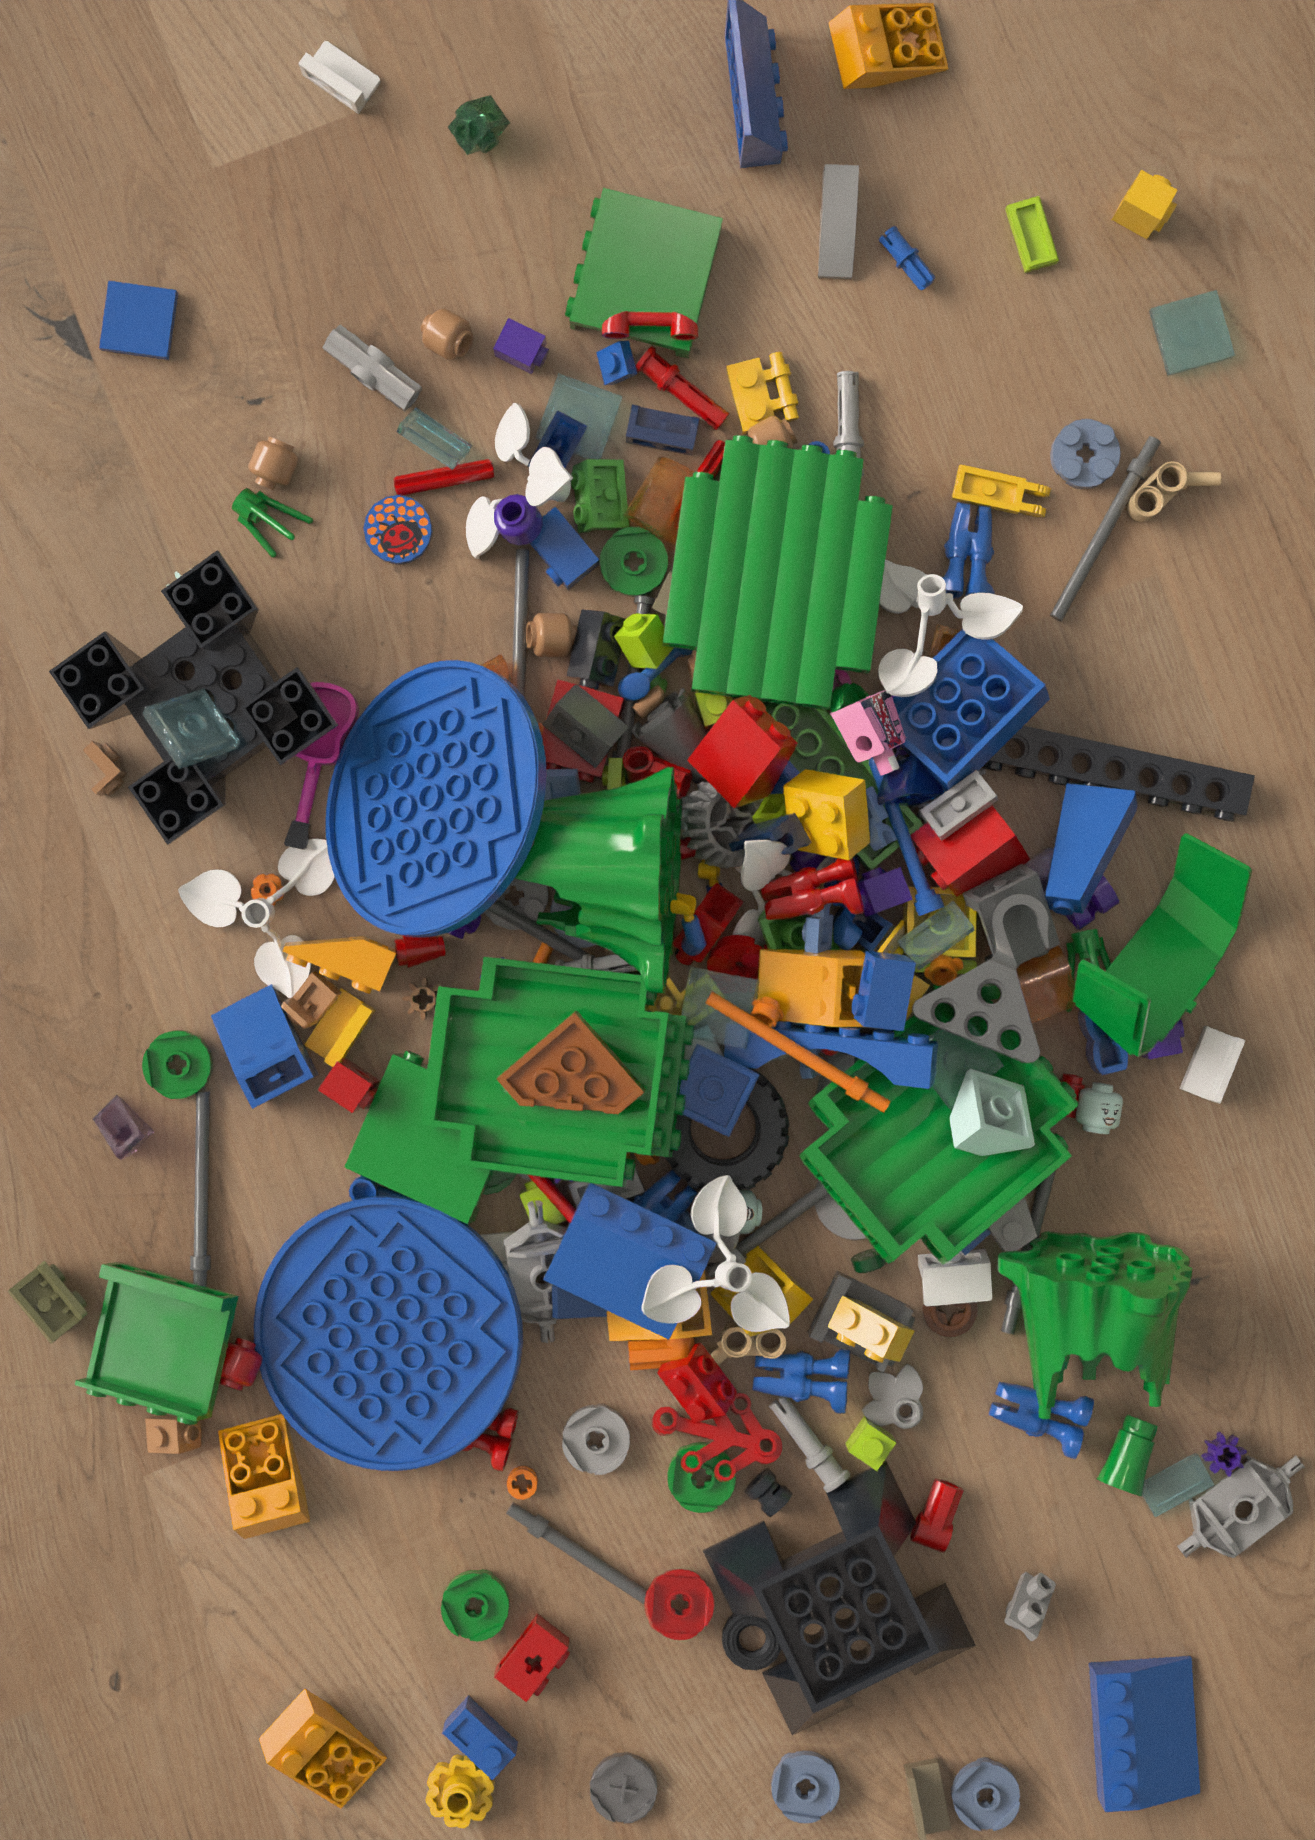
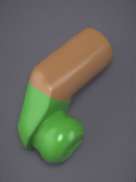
M660 674L650 682L648 694L631 706L641 719L645 718L664 700L668 683L665 678H661Z

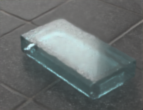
M417 407L399 424L396 431L452 470L469 454L472 447L466 440Z
M952 901L897 942L905 954L916 962L915 967L919 971L975 931V929L956 903Z
M1194 1453L1145 1480L1142 1496L1152 1515L1157 1517L1214 1486V1483L1199 1455Z

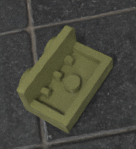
M43 1261L7 1292L49 1343L52 1344L88 1313L84 1309L87 1304L83 1297L75 1290L70 1292L64 1285L65 1277L58 1267L54 1264L49 1266Z

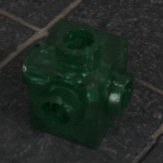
M489 95L462 104L455 111L456 117L450 123L448 129L467 155L479 151L487 153L498 145V137L510 122L492 96Z

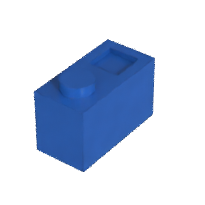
M554 507L542 517L543 527L541 533L530 545L549 566L545 572L557 587L563 584L569 590L600 565L597 556L560 511Z
M866 951L859 992L854 995L852 1000L854 1019L863 1027L904 1031L916 962L906 955Z
M469 1695L445 1720L442 1734L491 1780L516 1756L518 1741Z

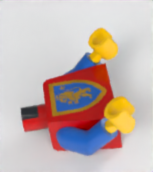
M705 859L698 866V877L709 879V885L706 886L707 895L695 910V897L687 894L677 893V900H672L670 904L672 913L684 916L681 920L683 929L673 942L677 948L674 955L684 965H691L694 960L700 963L703 961L744 902L725 889L723 884L718 881L721 868L705 864Z

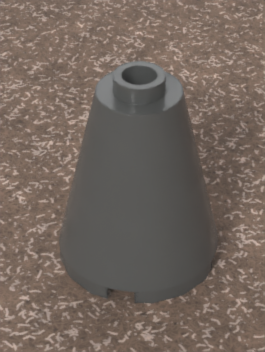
M681 688L679 695L675 691L665 697L662 703L647 715L648 721L643 726L637 721L631 731L637 739L664 760L691 770V781L695 784L708 782L687 761L708 732L689 693L684 688Z

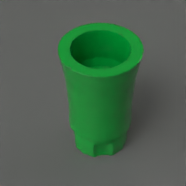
M1126 1415L1122 1429L1118 1430L1110 1454L1096 1479L1142 1497L1145 1476L1155 1442L1152 1440H1154L1158 1426L1131 1415Z

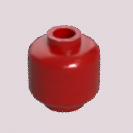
M236 1338L235 1343L228 1342L219 1384L238 1391H242L243 1387H250L254 1384L263 1361L262 1356L254 1351L256 1344L241 1338Z

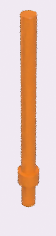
M712 991L705 1001L707 1005L846 1090L845 1094L856 1101L861 1099L883 1113L889 1106L890 1100L868 1087L869 1083L857 1076L852 1078Z

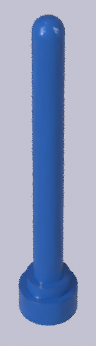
M872 757L869 759L871 772L917 891V895H915L917 902L914 903L917 914L921 916L943 908L945 906L940 894L936 895L935 890L930 889L887 774L880 776Z

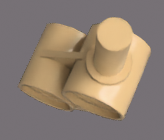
M1174 461L1166 462L1133 493L1127 503V512L1135 521H1148L1158 514L1180 490H1186L1187 486H1220L1221 473H1187L1182 464ZM1163 472H1169L1175 477V487L1164 485L1161 478ZM1144 496L1150 499L1152 502V510L1150 512L1140 509L1138 506L1139 497Z
M730 1322L722 1329L721 1340L717 1343L718 1348L710 1355L718 1365L727 1357L731 1359L732 1357L739 1358L744 1355L763 1356L773 1359L779 1357L785 1351L786 1338L781 1328L750 1337L736 1322ZM741 1332L746 1337L745 1342L740 1347H731L726 1342L729 1334ZM765 1334H777L780 1338L777 1346L774 1348L762 1346L761 1339Z

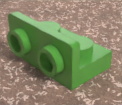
M586 459L574 465L571 473L573 477L571 487L575 493L576 505L573 516L578 527V533H587L592 530H621L630 527L624 460Z

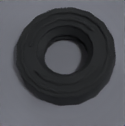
M733 1613L723 1628L722 1644L725 1654L733 1664L744 1670H759L768 1667L777 1659L782 1649L768 1619ZM749 1626L761 1628L766 1636L764 1645L755 1651L743 1648L739 1641L742 1630Z

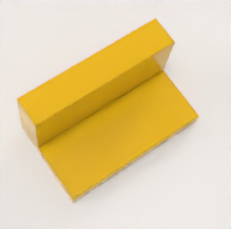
M343 988L340 989L342 994L319 1021L304 1044L325 1058L324 1062L331 1067L338 1060L347 1056L376 1011Z

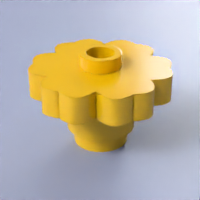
M457 1754L451 1758L450 1764L446 1762L437 1763L434 1770L428 1776L427 1785L430 1789L426 1795V1803L434 1817L444 1816V1822L448 1827L466 1828L469 1826L471 1819L482 1821L486 1813L492 1808L493 1797L491 1793L494 1790L495 1781L494 1779L491 1780L467 1756Z

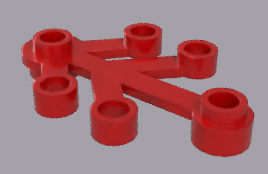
M744 1393L736 1394L730 1410L735 1415L740 1416L750 1435L737 1432L727 1415L712 1418L716 1426L702 1422L695 1423L691 1419L679 1417L677 1411L671 1407L659 1408L652 1417V1427L661 1436H669L675 1431L713 1440V1442L696 1452L689 1451L682 1457L681 1467L690 1474L696 1473L702 1464L732 1446L747 1450L731 1461L722 1460L715 1466L714 1475L720 1482L730 1481L735 1476V1473L755 1461L760 1464H771L782 1453L780 1437L774 1431L761 1427L750 1409L751 1400ZM736 1399H743L746 1403V1409L738 1410L734 1405V1401ZM662 1415H670L673 1423L670 1426L663 1425L660 1421ZM767 1440L772 1446L770 1452L761 1450V1441ZM693 1456L697 1459L698 1465L696 1468H689L686 1465L687 1457ZM727 1465L730 1468L731 1474L729 1477L720 1475V1466Z

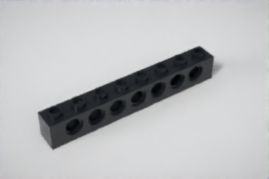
M1023 726L1010 739L1016 741L1021 747V754L1017 759H1012L1006 754L1004 745L982 767L999 772L1002 771V767L1016 769L1015 775L1035 779L1036 774L1049 776V783L1066 786L1069 781H1073L1087 786L1134 790L1137 796L1149 798L1148 804L1168 807L1169 802L1182 805L1181 811L1201 815L1202 810L1215 812L1214 818L1231 822L1235 821V817L1247 815L1255 775L1028 726ZM1041 748H1048L1053 752L1054 761L1051 766H1045L1039 761L1038 754ZM1075 755H1081L1086 759L1087 769L1084 773H1078L1073 769L1072 759ZM1109 762L1116 763L1120 768V776L1117 780L1109 779L1105 773L1106 765ZM1142 769L1149 770L1153 775V783L1149 788L1144 787L1139 782V773ZM1176 776L1183 778L1186 782V791L1182 795L1177 794L1172 788V782ZM1210 783L1216 785L1220 792L1216 802L1210 801L1206 796V787Z

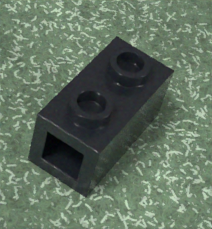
M582 609L566 676L580 680V686L599 690V685L614 687L622 652L614 635L623 626L625 618L605 611Z

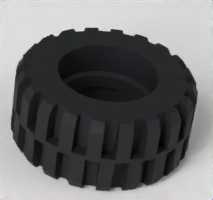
M748 1068L760 1074L746 1102V1105L754 1115L756 1130L752 1143L739 1156L731 1159H716L704 1154L692 1138V1119L685 1115H677L676 1129L681 1130L679 1151L673 1150L672 1157H665V1159L671 1165L672 1170L679 1177L681 1176L686 1180L687 1184L696 1189L697 1187L702 1189L712 1180L723 1175H729L738 1190L746 1189L748 1191L756 1187L755 1184L764 1179L765 1181L772 1175L771 1171L775 1166H779L784 1157L785 1147L788 1146L789 1116L787 1115L782 1097L770 1081L761 1073Z

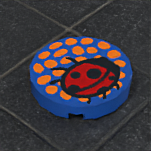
M401 495L385 497L375 503L366 515L363 528L366 543L374 555L386 562L397 565L411 563L422 556L430 543L433 532L430 517L423 506L414 499Z

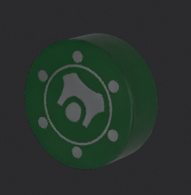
M874 1248L862 1251L851 1258L854 1271L857 1273L872 1272L886 1264V1261Z

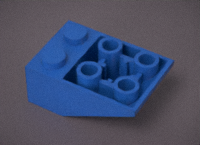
M272 984L211 1015L236 1079L252 1109L319 1075L293 1023L288 1018L287 1012L281 1008L282 1002Z

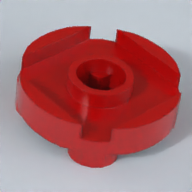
M730 935L718 940L717 946L713 949L711 948L707 960V970L711 978L717 982L721 992L726 994L757 992L760 949L763 948L760 945L754 944L755 938L745 935ZM736 962H742L745 967L737 965Z
M685 1569L669 1570L653 1579L645 1596V1613L651 1628L662 1636L673 1640H688L698 1635L711 1621L714 1612L713 1593L705 1581L695 1572ZM677 1594L682 1595L683 1601H688V1607L681 1610V1615L675 1614V1608H671V1600H676Z

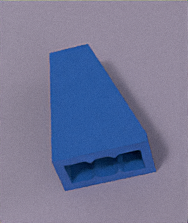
M1066 784L1045 895L1050 910L1061 915L1084 912L1137 811L1138 805L1134 790Z

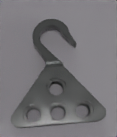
M1015 894L1002 900L993 912L991 925L995 942L994 956L987 962L916 1000L912 1006V1013L918 1020L1022 1063H1031L1038 1059L1040 1049L1017 976V964L1004 930L1003 917L1006 911L1012 907L1024 906L1029 908L1036 916L1037 929L1046 950L1049 949V917L1045 907L1039 900L1030 895ZM993 984L999 989L1000 998L997 1003L989 1004L982 999L981 989L984 985ZM947 1003L953 1007L954 1018L952 1021L942 1023L937 1020L934 1011L938 1004ZM978 1016L985 1020L987 1030L984 1035L974 1036L968 1031L967 1024L971 1017ZM1005 1030H1013L1018 1034L1020 1041L1016 1049L1007 1050L1002 1046L1000 1037Z

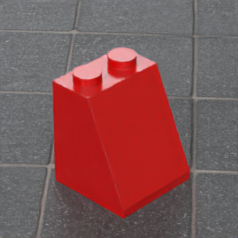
M748 695L732 700L687 761L735 809L770 795L798 743L790 735L789 729L781 722L776 721L766 711V706L759 699Z
M993 805L942 841L928 823L910 835L917 845L915 849L923 866L930 862L936 870L931 874L932 878L942 891L949 887L955 897L1031 860L1017 836Z

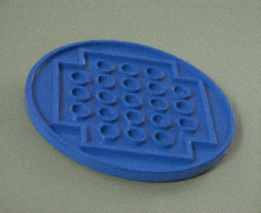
M445 660L429 663L413 669L388 685L367 706L350 731L336 762L329 786L326 806V842L332 871L339 888L353 909L372 925L387 932L407 937L423 938L449 933L476 919L491 907L508 888L522 867L532 847L543 811L546 792V757L542 735L534 713L524 696L511 682L493 670L472 662Z
M372 1196L344 1202L320 1213L296 1230L282 1245L268 1267L259 1289L254 1315V1344H256L255 1351L263 1358L260 1372L269 1395L284 1418L303 1438L331 1457L345 1463L380 1471H402L433 1465L453 1456L475 1441L493 1423L507 1402L518 1376L523 1347V1324L518 1298L507 1270L490 1245L472 1227L412 1198Z

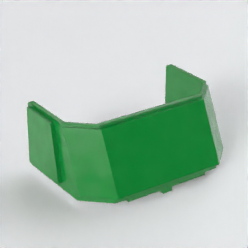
M1183 834L1180 839L1173 878L1159 905L1107 970L1104 971L1086 960H1081L1078 964L1073 1002L1129 1055L1139 1057L1151 1052L1158 1041H1164L1185 1012L1191 1014L1196 1008L1197 1003L1194 1000L1215 975V968L1222 960L1239 928L1252 875L1251 867L1192 835Z

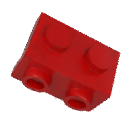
M702 1343L694 1344L688 1357L661 1364L657 1372L695 1423L726 1415L737 1393L736 1388Z

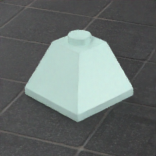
M968 1070L950 1115L954 1148L985 1156L1027 1149L1034 1146L1024 1086L980 1071Z

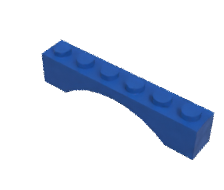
M732 1020L726 1024L724 1057L744 1067L758 1069L768 1061L786 1054ZM778 1021L773 1028L805 1049H829L847 1053L864 1060L882 1072L894 1085L930 1089L935 1083L938 1041H930L928 1035L912 1033L908 1034V1038L894 1037L895 1032L890 1030H874L873 1034L860 1033L859 1027H839V1030L826 1029V1026L805 1024V1026L792 1025V1022Z

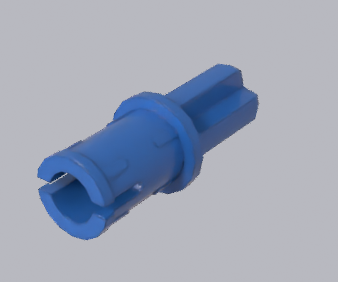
M896 226L888 229L885 232L886 237L882 235L879 238V242L883 244L896 260V267L898 269L902 268L919 290L929 287L935 280V275L918 256L919 250L910 246Z

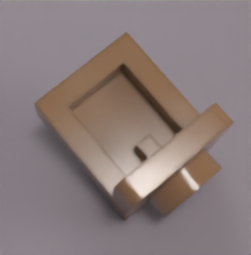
M92 741L83 751L106 776L91 790L96 795L103 796L107 793L110 796L124 784L122 778L127 772L117 762L120 756L108 743L101 745Z
M316 970L308 976L292 998L283 1002L281 1008L287 1012L288 1018L294 1024L308 1028L319 1023L342 992Z
M152 1416L145 1418L148 1453L181 1454L199 1448L202 1445L200 1421L196 1425H189L178 1422L175 1416Z

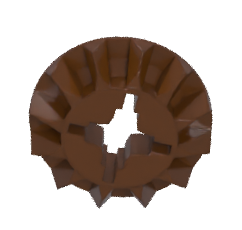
M976 1302L954 1304V1306L964 1309V1311L952 1313V1318H950L948 1323L945 1312L936 1309V1307L946 1305L925 1306L923 1304L922 1306L927 1325L932 1331L944 1337H956L966 1333L975 1323L978 1312Z

